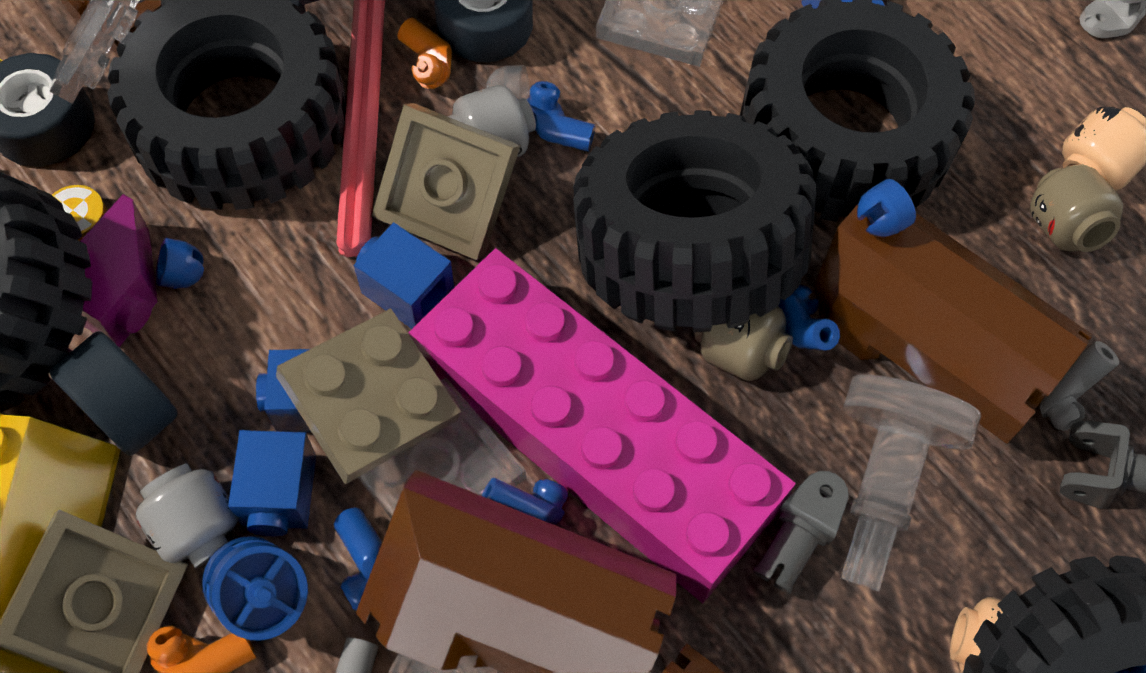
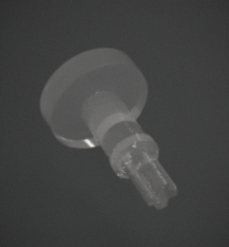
M862 374L852 377L843 411L855 420L876 428L878 431L858 497L853 499L850 513L859 518L840 579L879 592L897 530H909L912 520L909 514L929 446L959 450L971 449L982 414L971 404L939 390L901 379Z

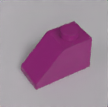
M124 194L120 196L80 241L86 244L91 267L85 269V277L92 281L91 301H84L81 315L87 318L85 328L93 333L96 331L103 332L118 347L121 346L131 333L139 331L146 324L151 315L152 308L158 302L149 228L133 199Z

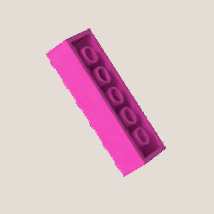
M496 248L408 332L447 391L556 482L564 486L568 492L658 567L675 573L676 582L702 604L776 517L780 507L788 499L796 484Z

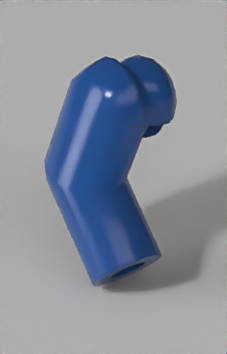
M799 285L785 301L780 299V304L778 305L785 314L786 334L793 337L792 345L798 348L830 350L834 348L840 338L838 325L829 319H817L810 316L818 309V299L811 300L808 296L813 291L807 286Z
M494 477L486 485L482 496L554 525L560 522L565 514L562 506L567 501L568 492L564 486L554 481L541 479L535 483L533 494L531 495Z

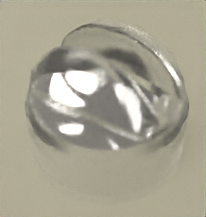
M525 65L504 66L490 74L486 88L503 85L509 88L517 99L529 98V78Z

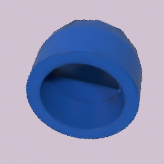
M886 179L870 188L861 196L857 208L858 220L868 218L871 225L866 229V232L870 235L886 237L897 234L914 224L916 211L906 190L895 180Z
M165 238L157 260L156 284L177 289L189 288L197 283L204 273L202 253L195 246L185 241Z

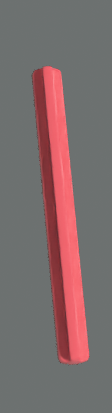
M354 0L336 240L340 255L347 258L357 257L364 244L371 239L385 0Z

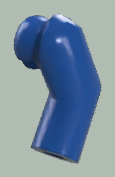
M540 81L530 87V97L527 98V101L532 108L536 123L535 130L539 137L548 142L589 152L594 139L596 124L566 117L561 105L558 103L560 90L553 83Z
M355 507L349 508L337 516L334 521V529L359 570L357 574L345 578L341 584V589L353 610L357 611L382 540L365 513L360 508Z

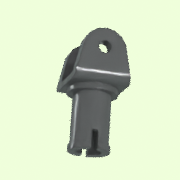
M1095 421L1073 423L1070 426L1069 442L1079 449L1110 458L1108 475L1102 476L1080 472L1064 474L1063 480L1060 483V493L1070 500L1099 509L1109 508L1115 496H1123L1125 490L1146 495V455L1134 453V447L1128 445L1129 429L1120 424Z
M830 471L815 472L809 475L783 503L778 512L780 515L779 519L783 524L760 563L753 569V572L758 577L768 582L775 569L780 567L782 572L773 586L787 594H791L795 582L817 545L825 546L826 543L829 545L837 534L848 501V488L842 478Z

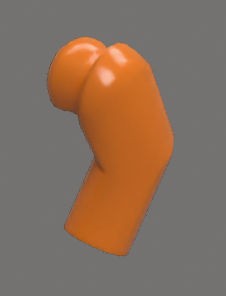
M412 17L407 19L401 25L397 36L400 42L418 54L416 66L412 65L413 77L426 89L438 88L449 79L451 74V46L417 19Z
M165 626L155 631L147 642V653L150 656L151 665L158 673H230L257 658L251 641L238 637L233 633L211 644H207L183 634L177 627Z

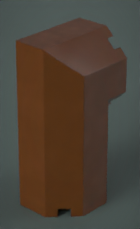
M857 205L838 226L814 284L816 299L819 298L821 305L819 318L832 320L838 325L840 330L838 343L859 359H878L881 354L885 355L1004 443L1008 444L1036 412L1034 409L1059 384L1086 348L1093 334L918 214H916L914 224L901 232L886 237H878L866 232V229L871 225L867 217L858 220Z
M415 469L402 489L356 614L364 624L367 623L371 614L380 623L375 637L386 649L438 670L457 669L462 657L477 656L473 668L491 667L503 673H650L659 654L664 637L663 634L658 633L660 620L654 616L656 610L669 616L671 615L676 598V574Z

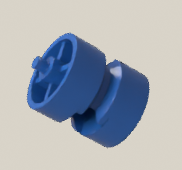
M240 537L225 543L210 557L203 573L202 587L207 604L228 631L244 639L266 640L281 635L296 623L306 605L308 584L301 565L292 555L263 538Z

